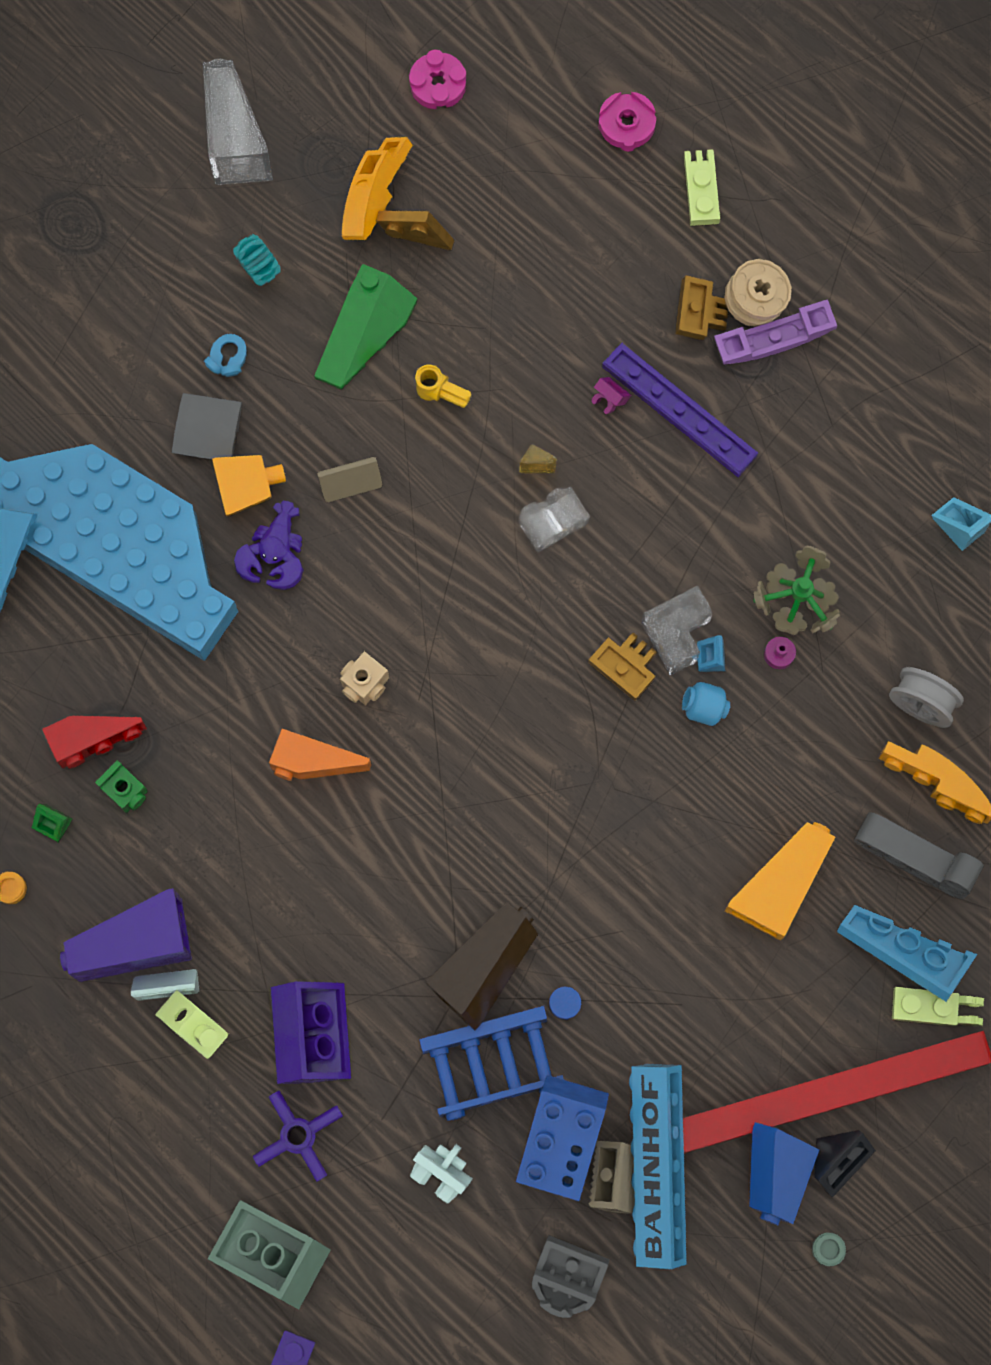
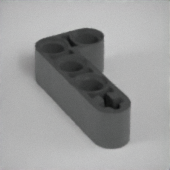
M872 812L867 814L854 838V842L865 850L957 899H964L970 894L984 867L981 861L969 854L959 852L954 856L892 821Z

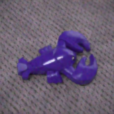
M283 500L281 504L276 503L273 507L278 515L274 518L270 527L260 525L255 531L252 541L260 540V542L252 545H243L237 550L234 565L236 572L242 579L252 583H259L261 578L251 572V568H255L258 573L262 574V566L256 555L260 554L261 558L268 564L278 563L283 560L284 564L279 565L269 573L272 577L281 575V578L267 580L266 584L274 589L287 590L295 587L301 580L304 569L300 560L290 551V548L299 553L302 547V537L291 533V518L299 516V508H295L292 502Z

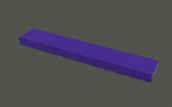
M623 343L602 363V368L735 476L739 477L758 456L757 451Z

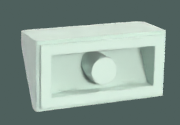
M196 969L136 976L133 979L131 996L139 1001L171 997L176 990L182 995L197 994L199 992L198 972Z

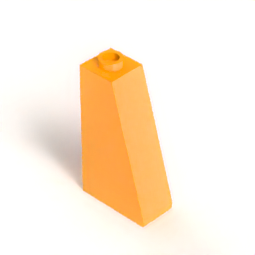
M807 822L729 902L725 912L781 941L785 937L835 839V836L829 834L830 829L820 823L814 822L812 825Z

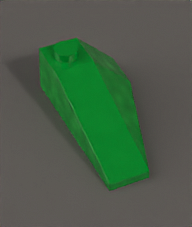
M362 264L348 292L314 375L315 379L342 390L366 366V362L378 350L381 351L386 346V342L406 325L418 299L389 274Z

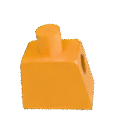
M262 455L212 459L226 517L271 499L269 486L286 482L282 464L265 468Z

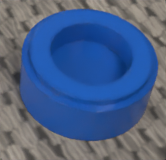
M560 987L552 993L549 1007L555 1017L568 1020L578 1014L581 1007V998L573 988Z

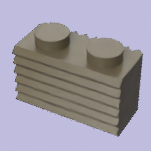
M597 1141V1148L594 1150L596 1153L594 1159L596 1161L593 1163L595 1168L592 1170L594 1173L592 1179L594 1181L591 1183L593 1188L590 1190L592 1195L589 1197L592 1201L588 1204L592 1208L607 1212L632 1214L635 1206V1191L632 1187L634 1157L631 1153V1145L623 1142Z

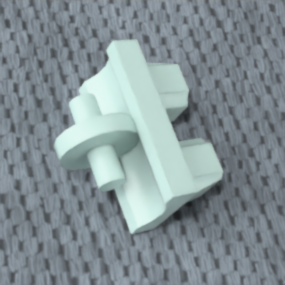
M441 1144L436 1151L425 1145L413 1159L416 1163L410 1177L419 1184L425 1185L432 1174L436 1176L442 1183L435 1194L446 1203L454 1199L458 1193L462 1194L473 1179L462 1171L467 1163L457 1156L461 1150V1147L457 1144L451 1151Z

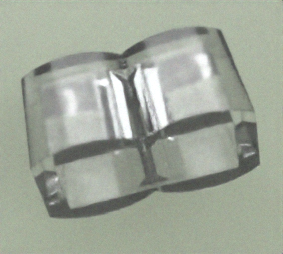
M559 487L547 495L546 501L539 504L532 502L521 510L522 514L519 515L518 523L535 550L539 552L586 526L589 523L590 516L571 487L564 490L562 487Z

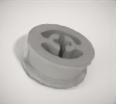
M913 667L903 668L900 673L902 681L898 687H893L889 693L892 702L901 710L922 722L936 727H950L953 722L951 714L954 708L961 707L964 702L961 693L951 684L934 674Z

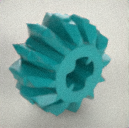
M252 234L249 237H245L233 248L236 259L257 285L262 286L265 283H269L281 272L278 261L257 235Z

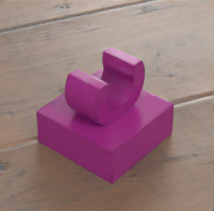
M610 377L600 378L594 386L599 393L594 395L592 403L594 405L598 404L602 398H605L608 406L603 412L610 414L615 410L616 406L625 405L632 395Z

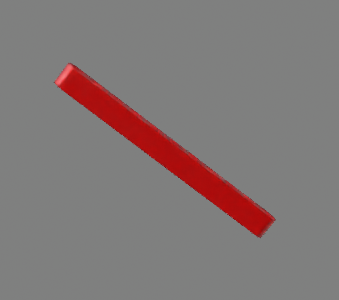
M984 1031L973 1033L683 1118L684 1153L752 1134L755 1122L776 1127L990 1064L991 1051Z

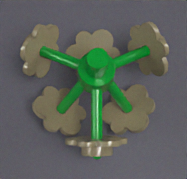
M805 546L802 551L796 552L798 565L806 569L803 577L795 580L796 571L791 568L788 569L787 565L779 563L774 567V571L767 573L766 578L769 582L767 583L766 590L763 582L759 581L758 591L754 592L753 601L758 609L764 610L766 616L771 612L768 601L785 598L790 595L795 599L791 609L782 607L779 612L773 614V619L776 621V629L792 635H796L798 631H805L807 628L803 615L797 612L801 602L807 601L808 609L815 611L820 618L819 621L812 625L810 630L812 633L818 630L822 632L831 630L837 624L836 619L840 616L839 609L824 614V612L829 610V606H833L838 602L839 596L834 592L835 584L833 582L826 583L822 578L815 579L813 583L810 580L812 571L819 572L821 569L829 568L830 560L826 558L824 551L812 546Z

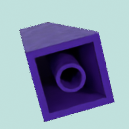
M174 889L165 890L63 942L65 951L60 952L63 971L68 970V974L79 982L192 960L182 898Z

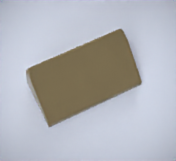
M376 457L317 473L326 502L382 487Z

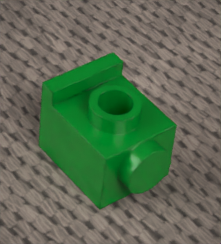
M118 760L95 782L125 813L130 809L134 811L139 808L145 801V794L148 792L145 786ZM123 782L127 783L128 787L124 792L117 790Z

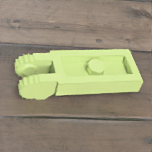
M895 987L893 992L892 1020L954 1027L957 1025L983 1026V1018L972 1015L958 1016L959 1005L969 1007L984 1006V998L959 996V993H952L947 1002H945L928 990Z

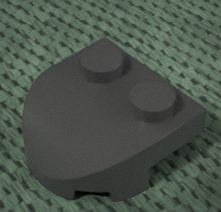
M548 1235L532 1281V1288L540 1300V1306L550 1314L562 1318H570L573 1314L589 1310L596 1300L610 1259Z

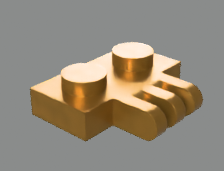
M687 275L682 279L675 334L704 340L707 337L708 328L726 330L727 322L723 320L728 317V311L724 310L727 308L724 298L712 296V281Z
M634 632L621 647L608 637L591 656L588 663L636 701L656 677L645 667L653 659L657 651L651 648L643 656L641 653L648 645L643 640L634 649L632 645L638 638Z

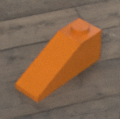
M282 729L269 765L275 771L274 775L291 781L292 777L309 779L370 771L371 761L370 758Z

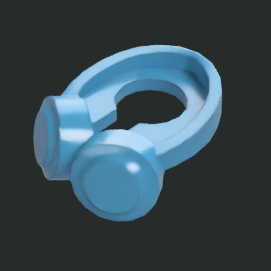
M226 334L219 337L213 343L210 357L208 356L204 360L205 365L218 375L221 374L226 377L238 375L242 372L241 367L247 357L246 344L241 337L235 334ZM227 343L235 344L238 347L237 354L229 359L227 366H222L221 363L224 357L221 354V348Z

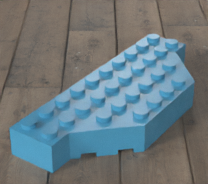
M93 444L9 462L0 457V508L38 514L35 523L31 524L27 535L26 551L203 661L206 660L238 613L235 601L211 587L198 519L192 504Z

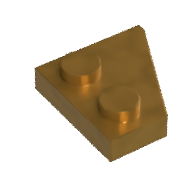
M379 211L376 222L385 230L387 235L393 238H401L452 250L453 237L429 211Z

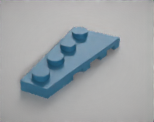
M0 508V612L7 596L6 590L10 579L14 578L16 573V564L21 550H24L27 544L31 524L35 523L38 514Z
M854 905L837 930L839 934L945 1002H947L977 954L967 950L964 954L951 949L952 944L939 939L938 942H934L920 936V931L913 928H899L894 925L893 920Z

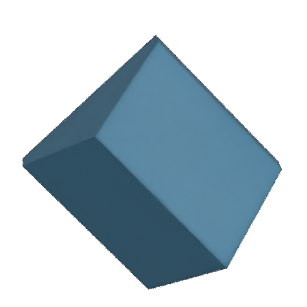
M717 635L698 641V671H726L723 637Z

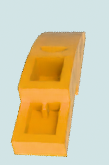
M408 137L385 138L378 150L366 151L353 177L345 204L342 223V237L344 240H366L372 233V229L377 223L376 219L379 211H385L392 198L387 187L392 182L394 175L405 161L407 154L413 146Z
M889 741L885 745L879 757L880 760L885 762L884 765L893 771L901 772L903 770L913 775L912 778L922 785H934L935 787L930 797L937 800V805L947 810L957 809L965 813L966 819L977 824H982V822L987 824L991 821V804L974 781L953 762L923 744L916 753H912Z

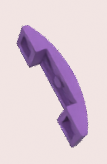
M827 299L799 308V313L745 331L743 327L716 335L714 339L723 364H734L763 358L800 346L836 329L837 323Z

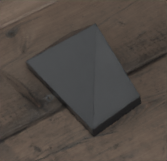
M859 1130L817 1138L816 1148L819 1149V1153L815 1161V1178L828 1195L833 1198L876 1150Z

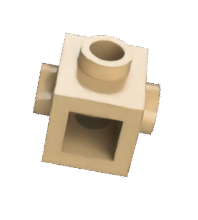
M364 651L355 662L351 660L341 671L342 677L340 678L344 688L342 690L343 694L352 702L356 703L359 700L366 706L370 700L376 701L384 692L385 686L383 685L389 679V673L386 668Z

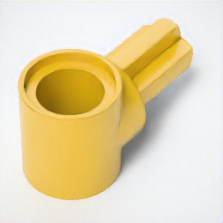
M424 365L417 370L415 375L416 390L422 399L438 401L442 398L462 408L466 407L469 403L471 392L448 382V376L442 374L438 367ZM426 379H433L437 382L430 387L422 384Z

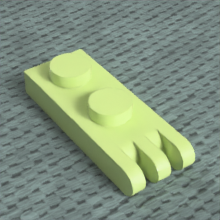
M713 149L707 150V160L704 161L702 150L695 151L696 161H691L690 151H684L690 226L719 224L720 222Z

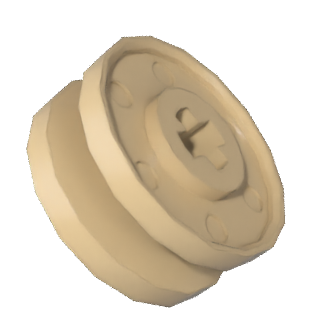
M755 259L747 261L738 267L725 287L724 299L728 310L736 320L745 325L757 327L772 322L780 316L791 299L792 287L788 276L781 267L768 260Z

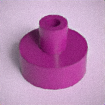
M785 637L771 639L764 651L765 661L774 669L789 667L796 656L795 645Z

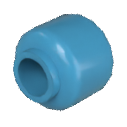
M697 682L693 687H688L685 691L682 709L685 710L689 720L714 726L721 718L725 719L727 717L730 701H727L723 688L704 682Z

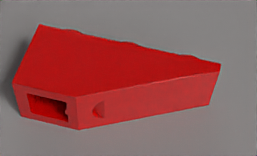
M69 716L42 730L57 763L62 768H74L85 762L84 758L92 754L101 755L113 749L114 744L122 740L128 742L142 735L141 731L147 729L141 717Z

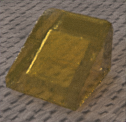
M530 445L520 461L519 472L554 473L556 471L557 459L535 445Z

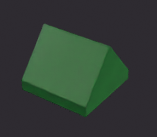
M39 803L36 807L32 829L59 842L73 818L46 804Z

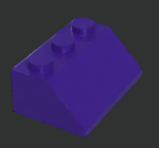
M295 981L271 987L277 1084H302L351 1079L344 983Z

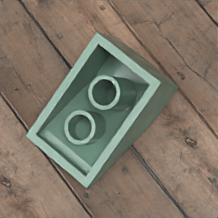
M240 1200L210 1253L208 1260L299 1310L331 1250L311 1237Z

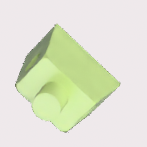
M178 990L172 994L155 1014L207 1059L212 1056L228 1036V1033ZM187 1010L186 1016L181 1021H177L178 1015L182 1011Z

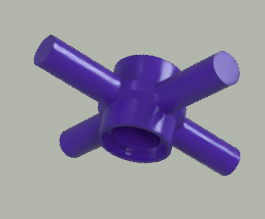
M280 1090L271 1094L269 1099L284 1126L278 1141L253 1155L256 1164L260 1167L287 1150L294 1154H301L316 1182L325 1178L327 1173L312 1146L315 1142L316 1132L343 1117L340 1109L336 1105L308 1122L305 1119L294 1117ZM296 1127H303L307 1134L306 1140L300 1145H293L289 1138L290 1132Z

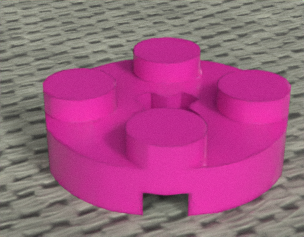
M431 50L427 55L419 58L410 70L409 84L412 95L418 103L430 109H437V106L442 107L445 105L446 108L451 107L461 100L466 91V70L454 56L442 53L440 50ZM441 76L445 83L433 85V77Z
M622 92L613 94L602 104L598 127L607 142L629 152L633 151L636 147L644 145L653 136L656 125L655 108L651 101L640 93L631 92V95H621ZM632 116L633 124H623L621 117L628 118Z

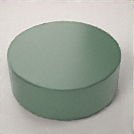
M823 1233L813 1241L812 1254L821 1265L835 1266L844 1259L846 1246L842 1238L837 1234Z

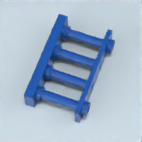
M544 1006L482 1022L475 1031L470 1026L419 1039L423 1055L430 1053V1057L435 1059L446 1107L437 1109L439 1117L446 1116L447 1121L465 1117V1110L535 1091H540L541 1095L546 1075L552 1076L539 1030L542 1029L541 1023L547 1022ZM523 1028L524 1033L528 1034L540 1079L538 1082L523 1086L520 1083L509 1037H511L510 1031ZM492 1037V1040L497 1042L509 1090L490 1094L478 1050L479 1040ZM461 1045L462 1050L465 1049L478 1097L459 1103L447 1058V1054H449L448 1048ZM560 1075V1076H557V1077H556V1078H559V1079L564 1080V1079H563V1075Z

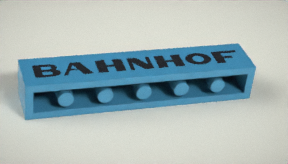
M644 1064L632 1066L629 1085L632 1090V1107L630 1110V1119L633 1123L631 1153L634 1157L632 1187L635 1191V1206L632 1217L636 1233V1239L633 1244L636 1267L674 1269L687 1264L682 1065Z

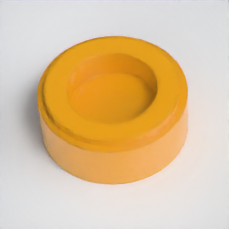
M15 872L0 874V901L5 904L20 902L27 891L25 880Z

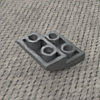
M183 393L176 422L172 453L207 459L233 457L236 433L239 432L242 402Z

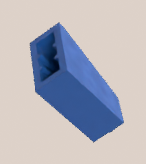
M755 1122L752 1130L749 1207L761 1212L760 1219L778 1226L780 1220L794 1224L819 1149L777 1128Z

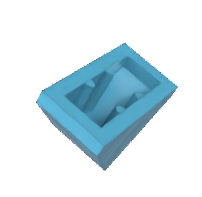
M954 497L931 515L933 520L962 551L984 534L991 524V514Z

